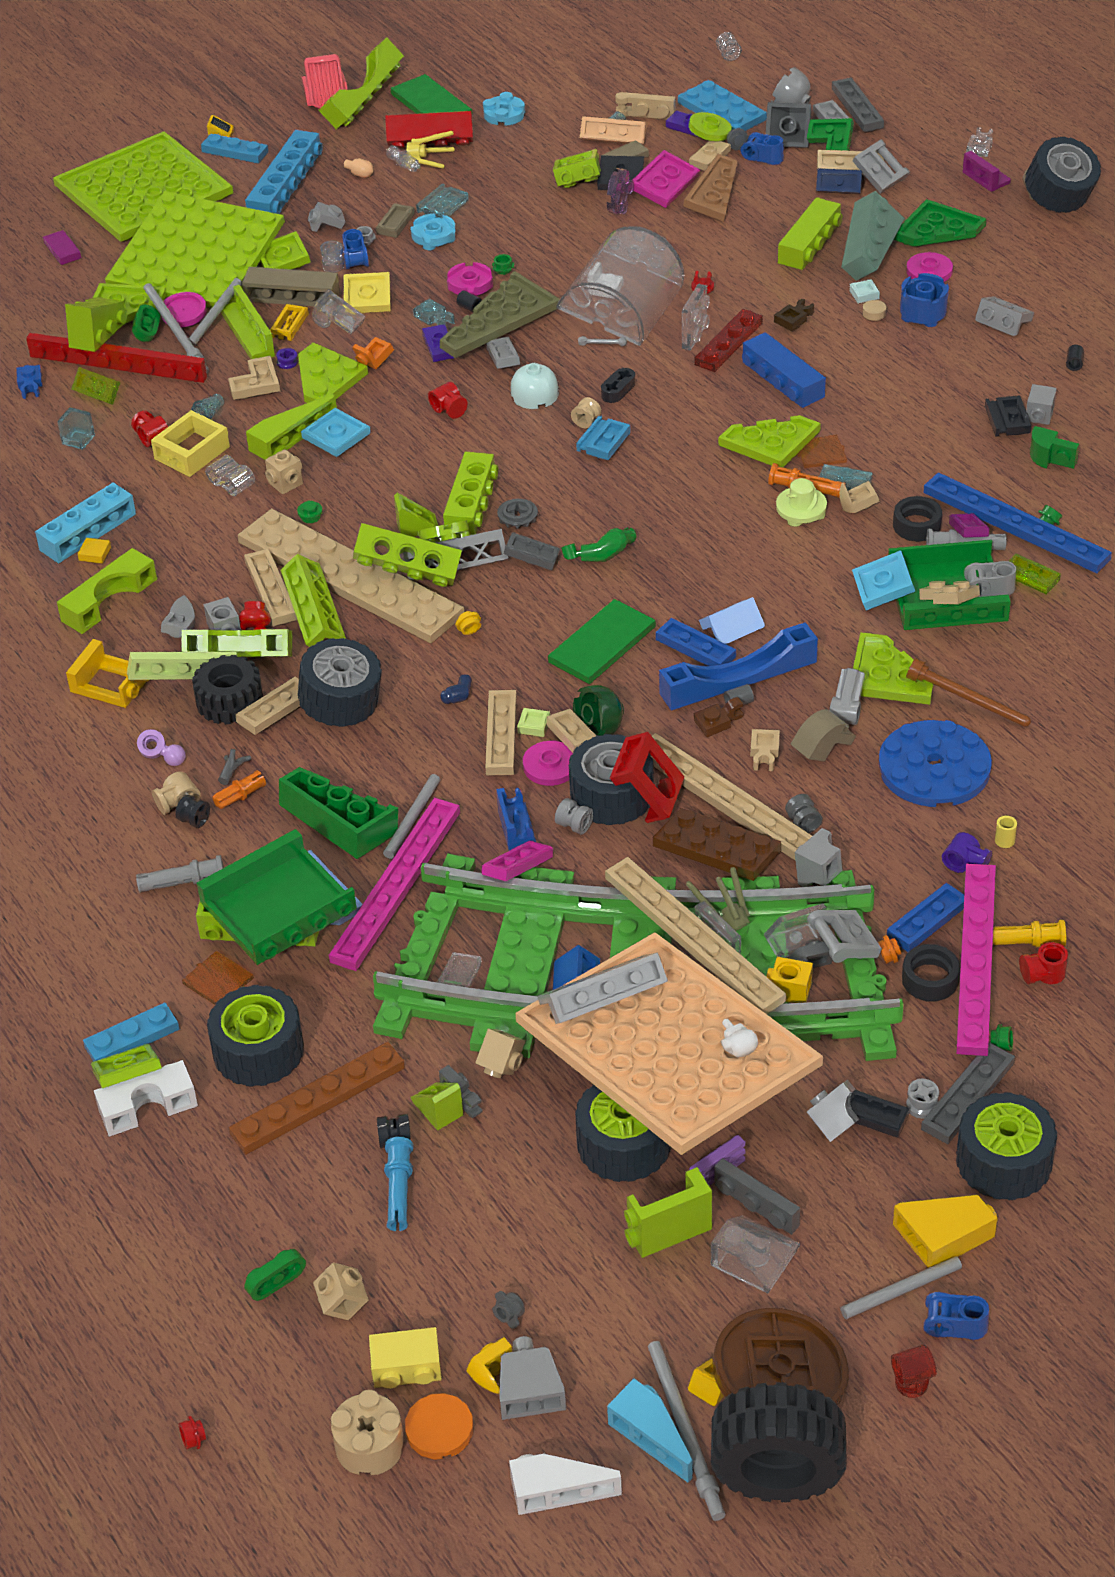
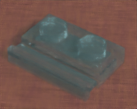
M442 183L416 204L417 212L420 213L422 211L425 215L435 214L439 218H443L442 215L450 216L469 200L468 193L451 186L446 188L445 184Z

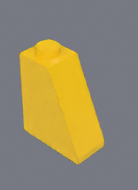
M978 1195L898 1203L894 1206L893 1225L924 1264L930 1268L955 1256L958 1257L994 1238L998 1218L992 1206L986 1205Z

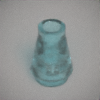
M214 394L195 401L191 410L211 420L224 405V399L221 395Z

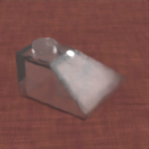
M744 1215L726 1220L711 1242V1266L763 1292L769 1293L800 1247V1242Z

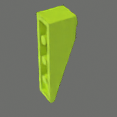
M330 394L262 420L246 431L249 451L265 460L285 449L288 450L303 439L302 430L332 409L337 408L336 396Z

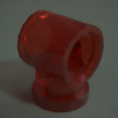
M921 1344L891 1355L895 1387L898 1392L909 1398H917L926 1393L929 1387V1379L936 1377L937 1374L934 1358L927 1345Z

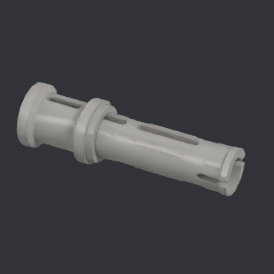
M927 529L926 545L992 539V550L1005 551L1006 534H989V537L963 538L954 529H950L949 532Z
M217 855L216 859L200 862L195 859L190 862V865L136 874L138 890L141 893L193 882V884H197L202 879L223 869L224 865L221 855Z

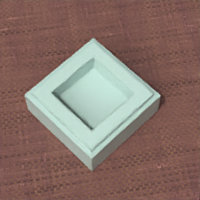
M872 279L850 284V292L857 303L880 298V292Z

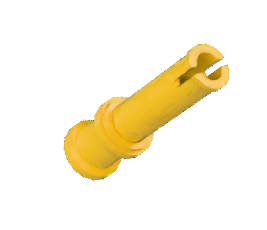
M1059 920L1058 923L1040 924L1039 921H1033L1030 925L993 927L992 945L1031 944L1037 948L1041 944L1055 942L1066 946V926L1064 920Z

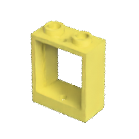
M192 410L151 439L154 459L189 477L230 447L227 427ZM193 433L205 437L204 440L190 450L179 446L181 442Z

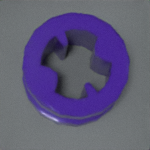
M291 348L279 350L276 353L277 366L282 369L295 367L298 363L297 352Z

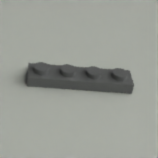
M852 77L832 81L833 92L863 132H872L876 129L884 128L883 118Z
M988 1042V1056H976L922 1121L921 1130L949 1144L959 1132L961 1117L966 1112L967 1107L977 1101L978 1098L988 1096L1014 1065L1015 1056Z

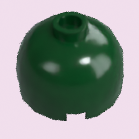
M601 685L580 688L577 691L581 692L579 697L574 698L573 712L596 736H603L604 734L613 735L619 729L624 714V706L613 690Z

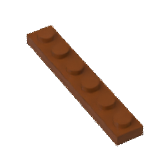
M387 1041L229 1127L230 1135L243 1153L247 1155L405 1069L404 1060Z

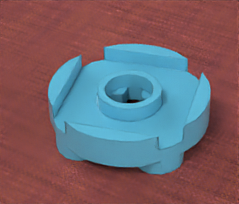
M502 92L500 96L483 101L484 119L494 125H498V122H505V125L516 124L524 118L525 102L520 98L512 96L510 92Z
M435 214L420 216L413 221L414 226H411V237L416 243L423 245L425 250H433L436 246L452 243L455 241L456 232L454 220L446 215H442L443 218L436 217Z

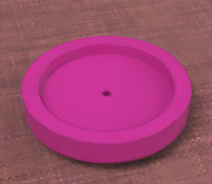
M933 252L919 253L908 260L906 272L908 277L911 276V279L918 278V274L929 273L940 276L945 282L952 276L953 264L949 258L942 254Z
M194 292L176 293L163 301L180 327H187L198 323L207 312L204 298Z
M543 741L537 743L525 752L523 756V771L531 781L540 785L554 786L569 781V759L573 753L563 742Z

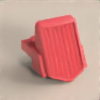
M337 54L310 57L304 60L306 76L301 78L307 106H314L320 109L339 89L348 90L346 79L341 70L340 58Z

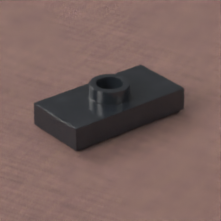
M855 1090L850 1098L851 1108L859 1118L855 1122L856 1124L896 1138L899 1137L908 1119L910 1108Z

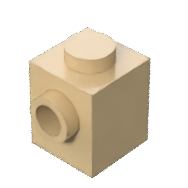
M488 1028L476 1064L485 1067L484 1073L493 1077L501 1078L502 1074L513 1075L514 1071H517L522 1063L523 1054L521 1052L526 1040L499 1029Z

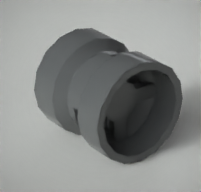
M798 794L787 802L785 810L789 818L793 820V824L807 833L815 831L821 825L823 818L818 809L814 807L810 796Z

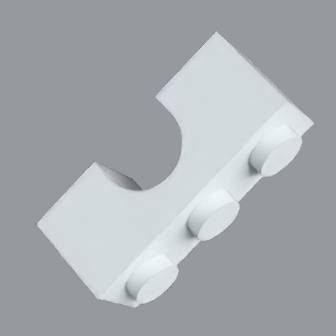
M183 1060L167 1064L162 1069L109 1087L94 1090L98 1110L108 1136L138 1127L136 1111L146 1103L156 1102L163 1105L168 1116L198 1106L194 1086Z

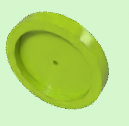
M708 112L693 114L688 124L693 134L710 141L726 140L728 133L732 130L731 124L725 118Z

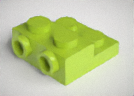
M594 149L555 160L553 172L557 186L563 185L564 188L574 186L576 181L584 179L585 182L597 179V175H600L601 172L598 162V150Z

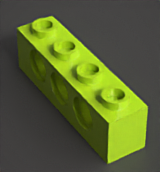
M464 452L443 514L444 525L467 520L470 535H475L477 528H481L483 511H487L488 495H492L493 479L496 480L498 477V465L494 464V454Z
M361 523L353 552V559L363 566L370 567L374 564L381 566L384 571L389 573L400 571L407 573V576L412 579L422 580V578L433 580L432 583L435 585L447 587V585L453 586L462 550ZM379 545L387 547L389 552L385 555H379L374 549ZM409 552L413 555L414 559L405 562L400 558V554ZM434 559L438 562L439 566L434 569L428 568L425 565V561Z

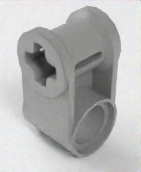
M1012 562L972 563L964 570L965 579L969 581V584L979 585L980 596L978 597L1011 595L1015 591L1016 567Z

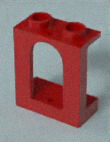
M644 732L625 738L610 780L615 786L629 782L632 783L650 805L645 818V822L650 823L670 818L685 776L649 732ZM649 753L669 777L661 779L658 787L654 785L642 770Z

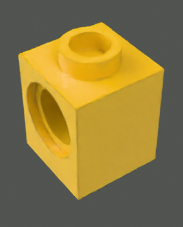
M777 957L774 969L768 968L766 977L786 993V1002L807 1003L812 985L813 963Z

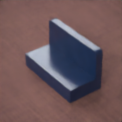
M818 168L816 192L861 194L862 170Z

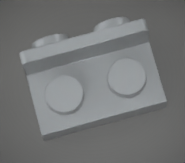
M992 296L981 299L975 320L1016 336L1023 322L1032 321L1034 312Z

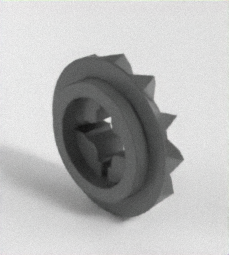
M511 499L499 506L497 515L501 524H506L507 528L516 526L518 529L519 526L528 527L529 523H535L538 509L529 500Z

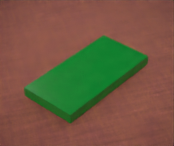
M426 74L390 88L391 95L416 114L472 112L469 106Z
M613 599L548 655V663L590 685L656 627V620Z

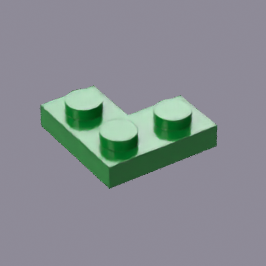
M852 118L810 119L807 140L809 143H827L826 150L849 151L854 122Z

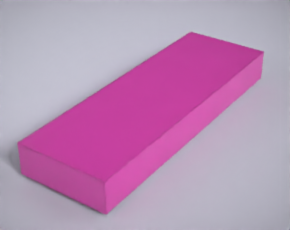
M528 841L482 865V875L508 881L552 858L553 848L541 843Z

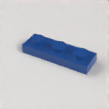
M673 618L669 619L656 631L657 641L707 666L730 663L736 658V649Z
M945 883L887 929L888 938H895L901 948L907 952L911 951L964 909V894L950 884Z

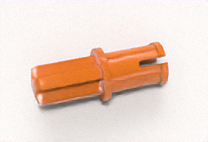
M256 770L239 781H232V785L213 795L212 799L215 806L223 809L239 799L244 801L247 795L266 786L264 776L258 778L261 772Z

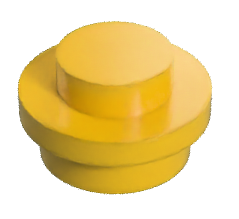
M466 611L458 617L455 623L456 628L464 635L473 634L481 627V617L477 612Z

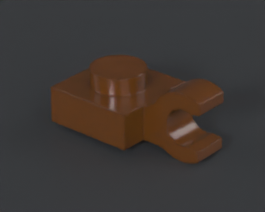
M738 697L730 699L723 708L718 703L695 712L694 721L704 735L710 737L731 728V721L738 720L744 716L740 709L743 707V703Z

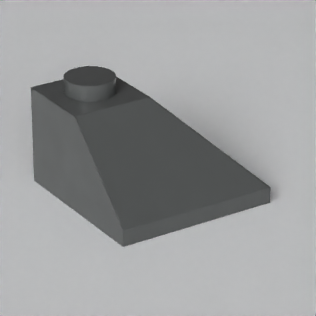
M768 102L766 135L782 137L783 147L808 148L807 134L811 119V104Z

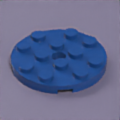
M925 720L904 724L892 732L880 748L879 768L883 782L894 794L917 805L936 807V803L952 802L953 806L964 803L977 796L985 788L990 778L992 760L989 749L984 741L976 733L950 720ZM939 759L941 760L940 763H936V764H934V765H932V764L929 763V762H931V761H937V762H938Z

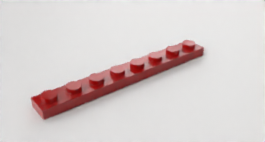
M29 333L26 337L29 354L33 358L204 383L207 379L205 360L200 357L111 344H102L94 352L70 348L68 338Z

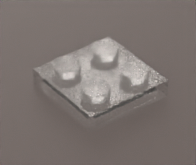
M698 284L682 309V349L691 351L695 343L700 341L702 331L707 329L710 316L707 315V308L710 296L707 295V285Z

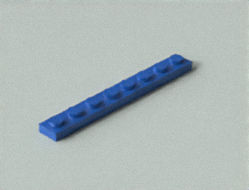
M939 472L924 485V494L965 513H973L980 520L1094 573H1098L1111 560V551Z

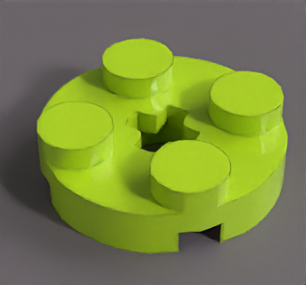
M467 520L418 531L419 539L434 543L470 536Z

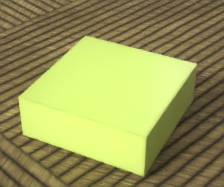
M523 708L517 732L519 734L544 737L548 727L546 725L547 716L550 715V711Z

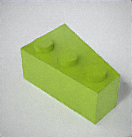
M96 297L87 299L85 302L77 301L75 304H65L70 348L95 352L127 320L124 301Z

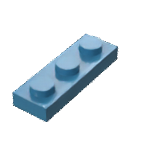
M210 134L201 144V150L204 153L260 163L268 154V145L255 141L250 142L240 140L239 138L220 136L219 134Z
M163 1003L83 1039V1043L94 1062L147 1043H152L180 1029L173 1013L167 1004Z

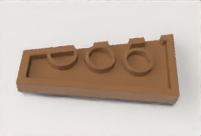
M717 154L684 199L683 207L724 222L738 161Z

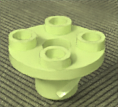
M799 478L792 481L790 488L781 492L777 497L776 510L782 518L788 520V524L791 526H800L802 523L821 520L826 515L827 500L820 491L816 490L812 481Z

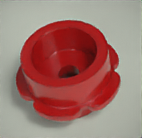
M188 1416L186 1421L178 1424L182 1442L186 1450L193 1447L200 1449L201 1441L206 1440L204 1427L201 1420L194 1421L192 1416Z

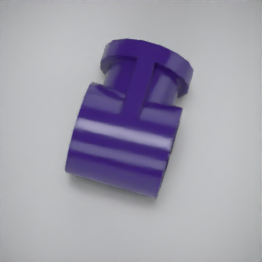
M965 832L956 834L942 854L944 865L957 873L965 872L966 864L989 865L992 858L991 850L987 848L984 850L980 849L978 840Z

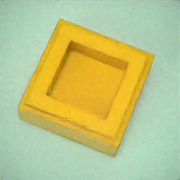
M86 538L78 552L79 561L103 564L111 549L110 540Z

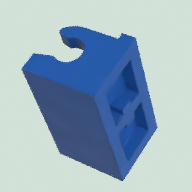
M504 788L496 789L498 813L508 850H512L528 841L536 842L526 803L523 802L522 791L516 788V796L508 799Z

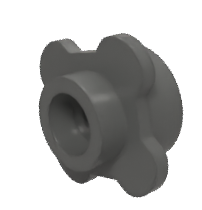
M503 1291L497 1292L495 1294L496 1305L492 1308L493 1314L501 1322H507L510 1328L518 1327V1318L525 1312L523 1301L515 1293L509 1292L505 1294Z

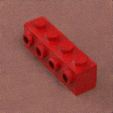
M471 111L385 115L387 144L392 146L393 149L405 148V145L408 142H412V139H420L453 131V135L422 144H435L437 147L447 146V143H456V145L464 146L468 145L469 142H473Z

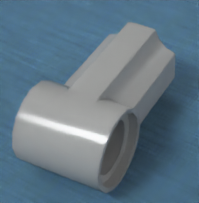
M851 668L841 670L836 697L832 698L829 711L845 723L857 725L861 710L860 697L865 673Z

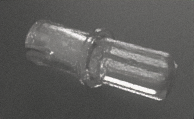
M393 145L387 149V157L395 161L399 167H405L412 172H416L421 167L419 161L412 157L408 151H402Z

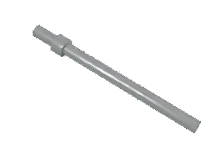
M147 283L144 286L145 292L187 352V356L204 358L200 350L193 346L152 284ZM205 363L206 372L208 373V372H209V368H208V366H207L206 363Z
M659 1341L651 1342L648 1345V1349L683 1443L692 1458V1467L697 1477L695 1485L702 1499H705L712 1520H721L725 1517V1512L718 1496L720 1491L715 1476L710 1475L661 1343Z

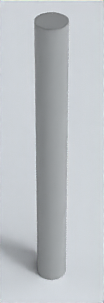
M235 278L189 337L193 346L197 344L233 297V286L242 285L240 279Z
M435 774L430 775L383 852L385 857L389 859L394 857L439 784V776Z
M957 1256L840 1307L841 1313L845 1319H849L961 1269V1261Z

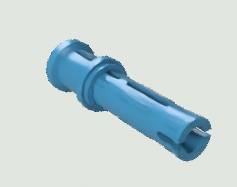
M393 1137L385 1143L388 1162L385 1164L384 1172L389 1178L387 1228L396 1231L398 1219L399 1231H403L408 1226L407 1188L408 1178L413 1172V1166L410 1163L413 1143L405 1137Z

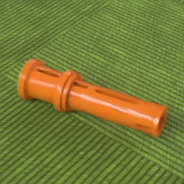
M777 463L772 464L768 479V485L773 486L775 483L790 488L792 481L805 478L812 481L816 490L822 494L839 498L841 484L844 483L846 487L845 482L801 473L798 468L791 470L779 467Z

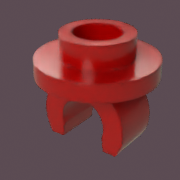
M695 271L691 289L699 295H706L714 290V282L711 280L712 273L708 271L707 278H700L699 271Z

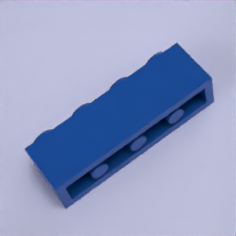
M764 332L743 342V363L789 397L791 401L804 408L825 397L826 378L769 334Z

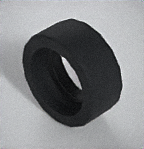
M912 496L900 500L895 505L893 528L895 533L901 538L908 541L921 542L926 541L927 529L940 532L942 509L934 500L922 496ZM919 515L927 517L930 520L919 523L909 521L905 518L908 516Z
M924 944L914 947L906 954L902 967V984L909 994L923 1001L938 1002L947 999L955 993L959 984L960 963L952 951L936 944ZM923 965H935L947 971L949 975L938 981H928L914 974L913 970Z

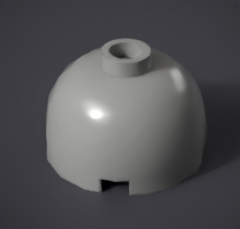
M793 67L790 69L792 73L789 76L785 74L777 84L772 94L775 100H771V102L809 103L811 99L809 95L811 91L810 81L804 73Z

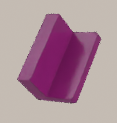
M968 151L964 153L963 173L990 192L1011 183V178L974 152Z

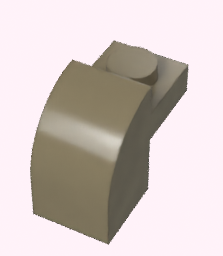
M823 709L811 715L802 724L791 745L808 759L825 762L835 743L851 745L856 735L848 730L849 725L839 719L828 709Z

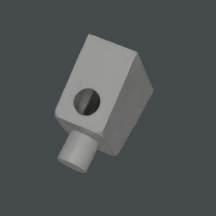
M530 1337L516 1338L512 1343L514 1352L501 1355L500 1407L502 1420L566 1410L565 1389L550 1350L546 1347L534 1349L533 1341Z

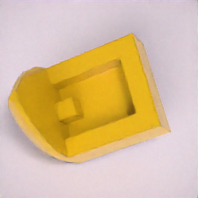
M505 1337L495 1343L487 1344L480 1353L471 1359L466 1370L467 1373L482 1388L500 1394V1389L494 1377L500 1374L501 1355L512 1352V1346Z

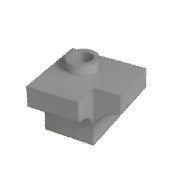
M823 828L795 851L797 879L800 886L810 887L813 883L826 886L842 871L841 851L832 845L831 832Z
M849 1080L843 1082L829 1094L823 1090L810 1101L813 1107L807 1113L830 1142L859 1120L850 1105L851 1095L856 1089Z

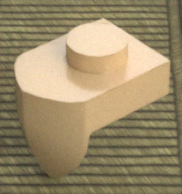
M869 481L848 491L844 483L841 484L840 503L843 510L848 513H856L879 502L877 493Z

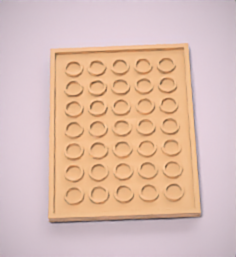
M654 932L565 985L642 955L657 952L668 982L559 1024L555 1023L549 1003L540 1005L539 1000L516 1012V1022L682 1155L822 1066L823 1056ZM729 1019L733 1025L741 1023L747 1029L752 1030L758 1038L756 1050L744 1057H736L725 1051L721 1044V1040L725 1038L724 1031L726 1030L722 1024L723 1020Z

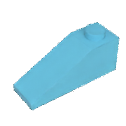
M633 1378L607 1406L608 1425L683 1480L689 1482L692 1479V1458L662 1399L653 1387L647 1384L643 1385Z

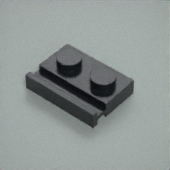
M1020 395L998 397L996 401H990L989 398L985 399V409L995 437L999 436V433H1005L1006 436L1031 433V423Z

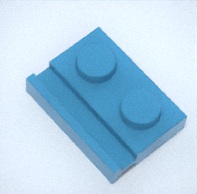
M598 416L578 440L576 449L578 452L585 450L588 455L609 460L630 434V425L609 418L606 421L602 419V416Z

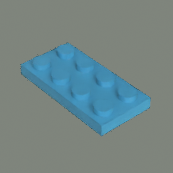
M710 80L704 81L678 95V103L694 113L708 112L719 115L731 124L732 130L741 128L747 131L767 119V112Z

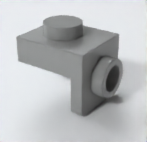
M317 202L315 208L311 209L308 216L311 230L317 232L321 223L342 229L345 223L343 212L339 207L335 205L329 206Z

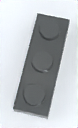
M723 1158L715 1165V1186L723 1194L734 1197L743 1203L749 1211L762 1215L778 1229H783L791 1235L797 1230L800 1223L799 1206Z

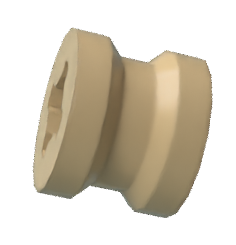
M589 397L583 398L578 406L572 410L571 418L577 426L589 428L594 420L600 416L601 407L594 399Z

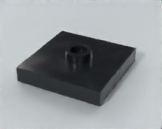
M601 155V172L598 175L597 190L633 191L629 188V185L644 169V156Z

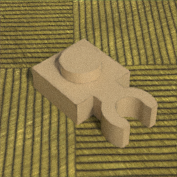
M752 729L751 756L753 757V768L755 771H758L759 764L767 763L769 771L774 770L775 758H778L780 730Z

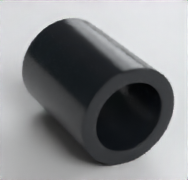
M465 290L461 291L456 299L457 305L471 312L482 301L481 298Z
M1077 344L1071 345L1067 350L1066 367L1071 371H1078L1083 366L1084 348Z

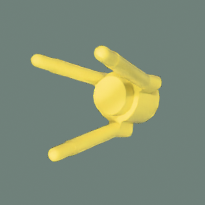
M453 131L420 139H412V142L407 143L408 160H412L413 164L420 163L443 169V164L425 160L422 157H426V154L431 152H454L455 148H426V144L422 143L451 136Z

